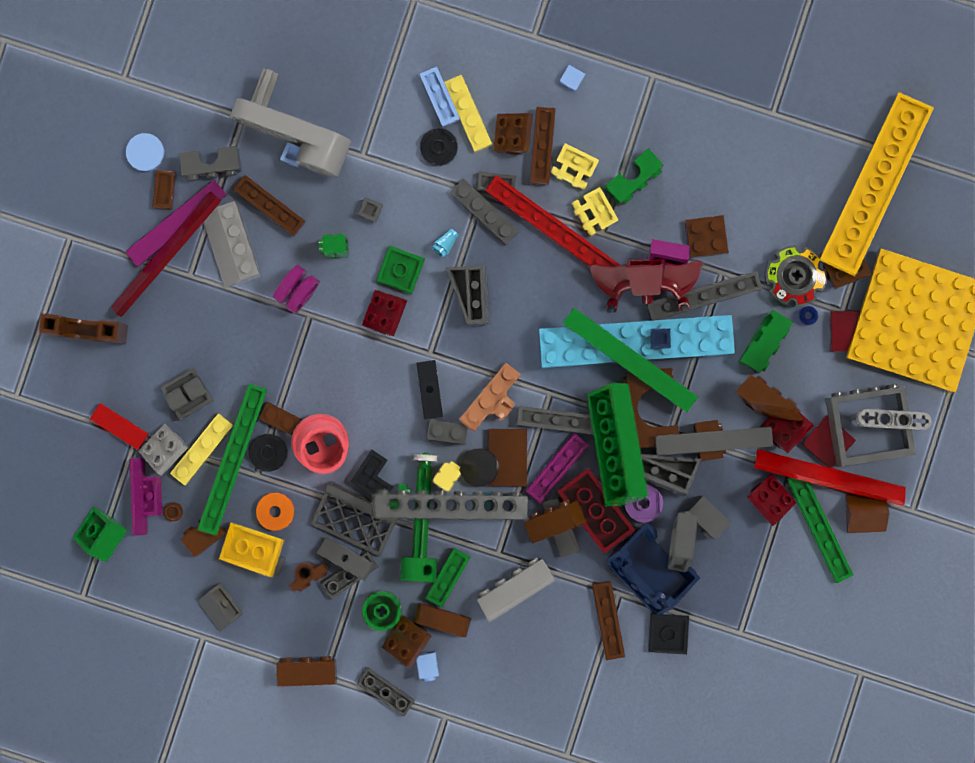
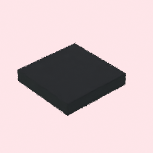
M650 613L648 652L687 655L689 615L662 614L658 616Z

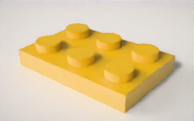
M231 522L219 559L273 577L284 540Z

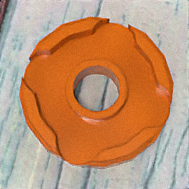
M269 493L258 502L256 517L264 528L271 531L282 530L293 521L295 514L294 505L291 499L284 494ZM273 506H277L281 510L278 517H273L270 513Z

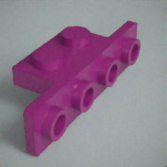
M130 458L133 536L147 535V516L162 515L161 476L146 477L145 459Z

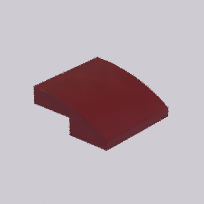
M830 311L831 351H848L860 311Z

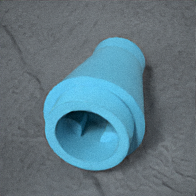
M449 229L447 233L433 243V251L441 257L449 255L456 239L459 237L458 233L453 229Z

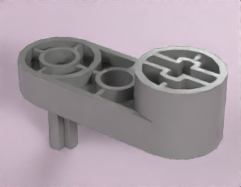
M263 68L252 100L248 101L237 98L230 118L246 127L300 146L295 160L297 164L319 174L338 178L352 141L326 128L268 108L267 106L279 74Z

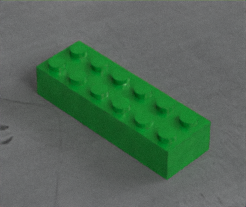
M610 383L587 393L605 505L625 506L647 498L648 492L628 383Z

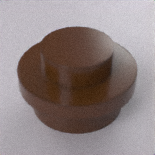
M169 503L164 508V516L171 522L178 521L183 516V508L178 503Z

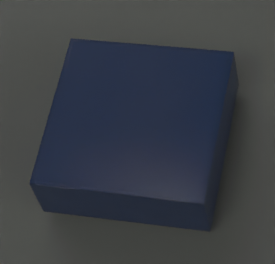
M650 329L651 349L671 348L670 329Z

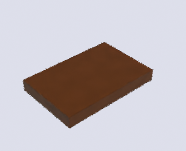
M489 429V451L496 456L499 464L498 474L489 486H527V429Z

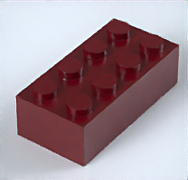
M586 468L557 490L564 501L569 500L570 503L578 501L586 520L582 526L604 554L635 531L617 506L605 505L603 487L589 468Z

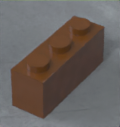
M567 500L558 504L559 508L555 509L554 506L543 510L544 514L536 512L529 515L530 519L523 523L532 544L584 524L586 520L578 501L570 503Z
M320 656V660H312V657H301V660H293V657H284L276 663L277 687L335 685L337 683L336 659H332V656Z

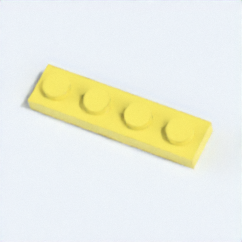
M462 74L445 81L444 84L474 152L491 146L492 142Z
M217 414L170 474L183 485H187L234 425L222 415Z

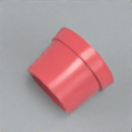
M314 414L306 417L296 426L292 434L291 447L294 456L304 467L313 472L325 474L337 470L343 464L349 447V438L344 425L338 419L327 414ZM333 433L336 443L328 447L324 443L323 436ZM315 441L319 450L310 455L305 445Z

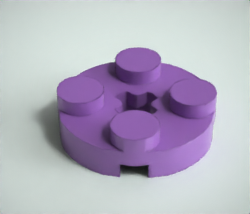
M646 484L648 497L645 500L649 501V505H646L645 509L638 505L639 501L624 506L632 519L643 523L653 521L663 509L662 495L656 488Z

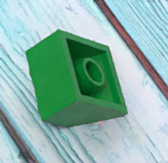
M93 506L72 539L89 555L107 562L119 542L124 538L127 529L118 521Z

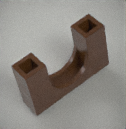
M41 313L38 333L49 336L126 344L128 325L115 321H88Z
M673 368L661 369L673 378ZM625 372V376H622V383H628L639 447H656L655 436L679 434L678 425L653 427L646 424L640 418L638 413L639 399L645 392L653 388L631 372Z

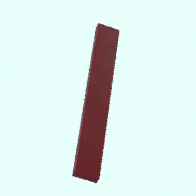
M209 192L111 306L118 316L122 317L221 203V200L214 193Z

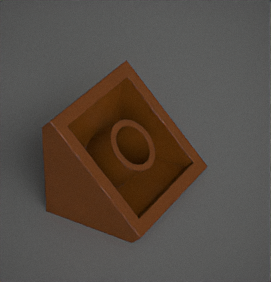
M857 494L845 495L847 533L886 532L889 519L887 502Z

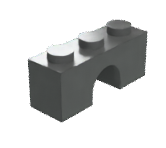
M237 146L217 148L218 158L210 165L202 162V156L199 151L179 153L182 176L188 181L199 180V177L206 176L208 179L217 178L219 174L235 176L237 172H242L239 149Z

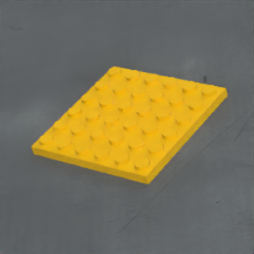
M882 248L879 249L846 358L956 393L975 331V279Z

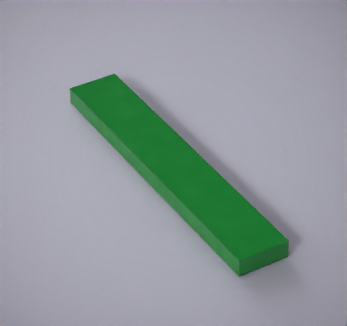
M791 477L787 478L786 481L834 582L837 584L854 576L810 482Z

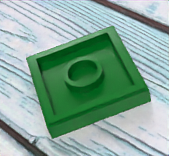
M389 245L376 282L412 295L425 258Z

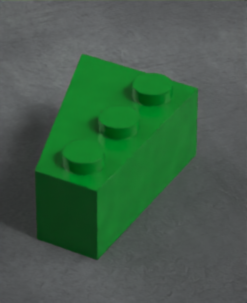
M775 310L768 312L738 362L757 374L761 373V371L765 372L770 364L768 360L778 351L779 343L789 333V328L793 321Z

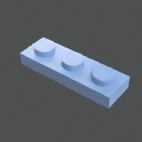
M435 67L421 73V80L442 127L459 121V115L438 68Z

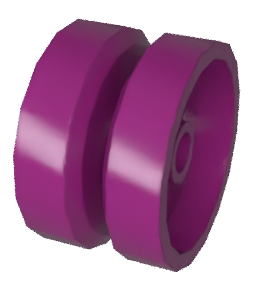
M296 265L285 276L273 294V298L282 304L287 301L286 308L293 314H296L309 301L320 283L312 275L305 278L306 270L299 265Z

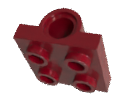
M375 290L362 326L394 337L407 300Z
M800 413L803 418L802 421L768 417L759 428L772 427L773 444L788 454L814 427V424Z
M772 473L756 485L747 496L771 526L777 524L797 503Z

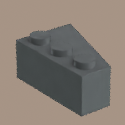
M484 265L446 267L467 324H490L487 267Z
M641 454L646 482L682 497L688 494L701 459Z

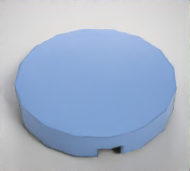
M141 133L135 135L129 141L126 147V157L135 169L149 172L158 168L163 162L165 150L163 144L156 136Z

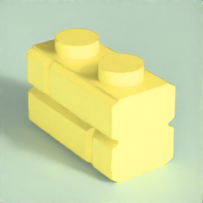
M452 461L444 463L440 472L434 477V483L445 491H449L454 485L453 481H456L461 475L459 471L461 467Z

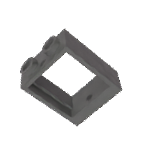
M690 512L678 513L673 523L667 566L669 570L687 572L693 560L698 516Z

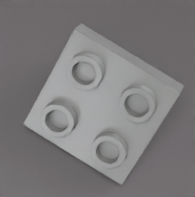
M164 424L138 452L154 471L162 476L188 447L181 437L173 432L168 425Z

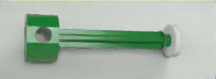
M426 452L412 454L414 456L413 461H419L416 491H427V495H431L433 469L431 462H438V456L429 455ZM428 500V502H427V508H428L429 510H430V500ZM414 518L412 557L401 556L400 580L436 582L437 559L427 558L429 518Z

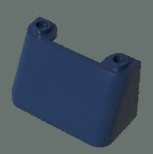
M646 522L606 561L610 569L652 613L659 616L673 609L697 583L700 577L692 567H689L687 572L667 569L669 555L655 541L658 537L655 527Z

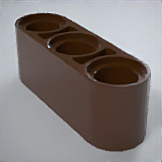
M418 603L413 622L457 636L467 637L472 618L424 603Z

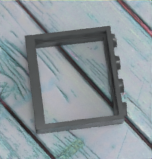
M898 384L886 385L887 389L880 390L878 386L868 388V392L864 393L861 392V389L849 391L850 395L843 396V392L832 393L831 398H825L836 467L916 455L912 430L901 429L904 449L846 457L838 402L896 394L898 411L909 412L905 386L898 387ZM901 415L900 424L902 426L906 425L907 417Z

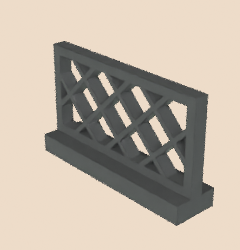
M331 481L327 485L311 524L377 556H381L398 518H378L379 520L372 518L373 522L363 525L360 515L368 513L371 516L372 500ZM328 495L336 499L337 506L328 509L326 503ZM349 504L353 506L355 514L346 517L342 507ZM339 508L343 518L333 521L330 511ZM327 513L330 523L322 524L317 522L320 514ZM357 516L360 526L350 529L347 519ZM344 521L347 531L342 533L337 531L335 523ZM385 521L391 525L388 531L380 533L377 523ZM374 524L377 534L367 537L364 527ZM361 529L365 539L358 541L354 539L352 532ZM379 537L381 542L379 550L371 547L369 540Z

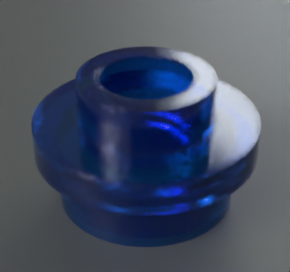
M812 306L803 307L799 312V320L805 325H812L818 319V312ZM806 312H809L811 314L810 319H806Z

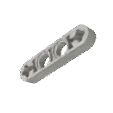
M864 409L856 414V422L862 427L925 430L932 423L930 415L924 412ZM865 413L869 417L875 416L874 420H867L866 423L861 417ZM883 413L889 417V421L885 425L880 422V416ZM901 415H905L908 420L904 426L898 420ZM922 418L926 421L922 426L921 423H913V419Z

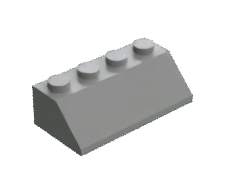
M233 201L216 207L204 221V225L224 287L227 288L261 277L239 205Z
M537 557L527 563V568L523 570L518 568L511 573L512 577L508 580L503 578L495 583L496 587L489 591L487 588L478 594L480 597L477 601L489 622L555 581L554 576L542 558L539 560Z

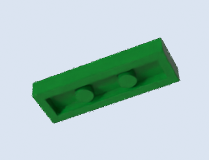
M453 548L426 599L443 607L471 557Z

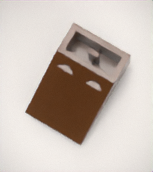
M750 374L736 391L743 403L758 415L796 421L803 420L800 410L796 407L797 404L790 398H783L781 396L782 393L775 387L770 388L767 386V382L760 376L756 378Z

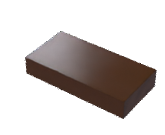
M156 170L153 208L173 210L176 182L175 171Z

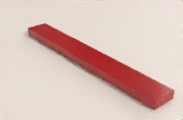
M496 175L486 188L485 192L589 267L592 263L610 267L620 265Z
M757 449L755 453L754 468L900 506H903L905 503L906 487Z

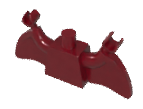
M665 259L628 260L627 266L624 264L616 267L592 263L590 271L598 287L611 297L607 301L606 310L608 306H613V313H615L619 304L618 300L627 291L632 290L633 295H642L643 304H652L653 295H659L661 290H667L675 298H678V309L683 311L682 304H686L690 308L689 299L683 295L688 293L696 284L701 272L702 262L699 260L683 265L666 263L664 267Z

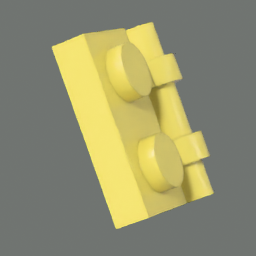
M565 143L556 160L563 165L561 169L553 166L551 173L556 175L557 179H564L572 183V186L585 190L588 183L581 179L583 175L591 178L599 160ZM568 167L578 172L576 177L566 172Z
M600 187L583 196L586 204L581 206L579 200L572 203L575 209L574 213L576 216H579L583 223L582 227L584 231L587 230L589 236L596 234L593 227L596 224L603 230L619 221ZM588 209H590L594 216V219L591 221L585 213Z

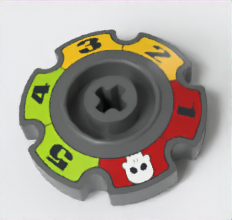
M797 245L787 246L774 254L776 261H768L764 273L765 283H770L772 286L771 290H769L770 295L783 305H787L791 301L794 303V307L805 306L817 299L815 292H822L827 282V270L820 268L821 257L808 247L799 251ZM795 272H797L796 275L800 277L796 281L795 277L792 276V274H794Z

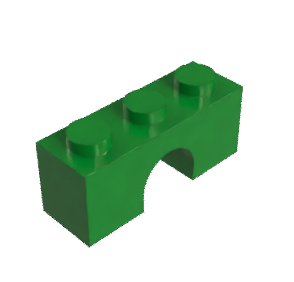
M649 148L633 162V165L639 172L637 179L627 180L619 173L605 186L604 189L618 205L623 202L626 205L634 198L632 194L636 190L641 192L648 185L647 181L651 177L655 179L662 173L663 163Z

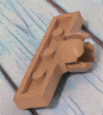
M505 363L461 416L459 421L474 432L489 414L494 415L499 420L505 419L515 406L514 401L506 393L521 374L508 363Z

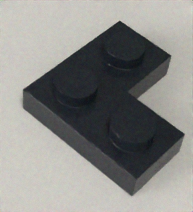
M371 450L350 482L371 496L372 494H377V490H389L390 493L393 486L378 477L388 460L374 450Z

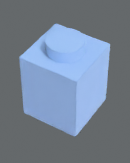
M436 651L421 653L417 658L419 679L432 681L436 680V676H439Z

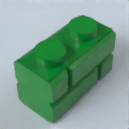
M332 234L323 235L322 240H319V251L328 259L336 258L337 256L339 258H346L349 255L348 239L344 234H335L334 236Z

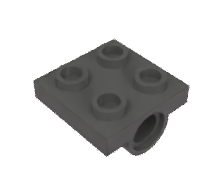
M195 368L188 370L160 387L165 394L167 403L176 413L179 420L186 418L214 401Z

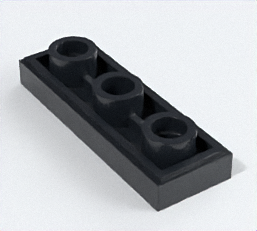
M436 360L416 362L424 420L443 417ZM427 387H433L434 391L427 393Z

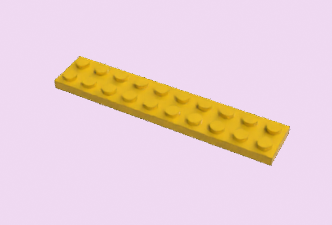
M898 93L820 261L856 276L934 107Z

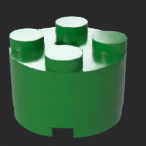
M386 590L372 593L366 599L362 608L365 622L370 628L377 631H386L393 628L398 623L402 614L400 599L394 593ZM384 606L387 612L380 615V611L377 608Z

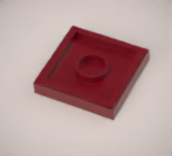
M826 415L801 444L827 467L833 468L836 463L828 415ZM842 428L846 453L856 439Z

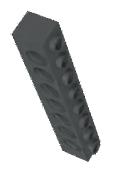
M377 490V494H372L371 518L527 520L528 496H522V492H510V496H503V492H491V496H484V492H473V495H465V491H454V495H446V491H435V495H427V491H416V495H408V491H396V494H389V490ZM392 498L397 502V506L393 510L388 507V502ZM410 499L416 502V507L413 510H410L407 506ZM430 499L435 502V507L432 510L427 508V502ZM449 499L454 503L452 510L446 508V502ZM467 500H470L473 504L472 509L469 511L465 508ZM486 500L491 502V509L488 511L484 508ZM506 500L510 503V508L507 511L503 509V503Z

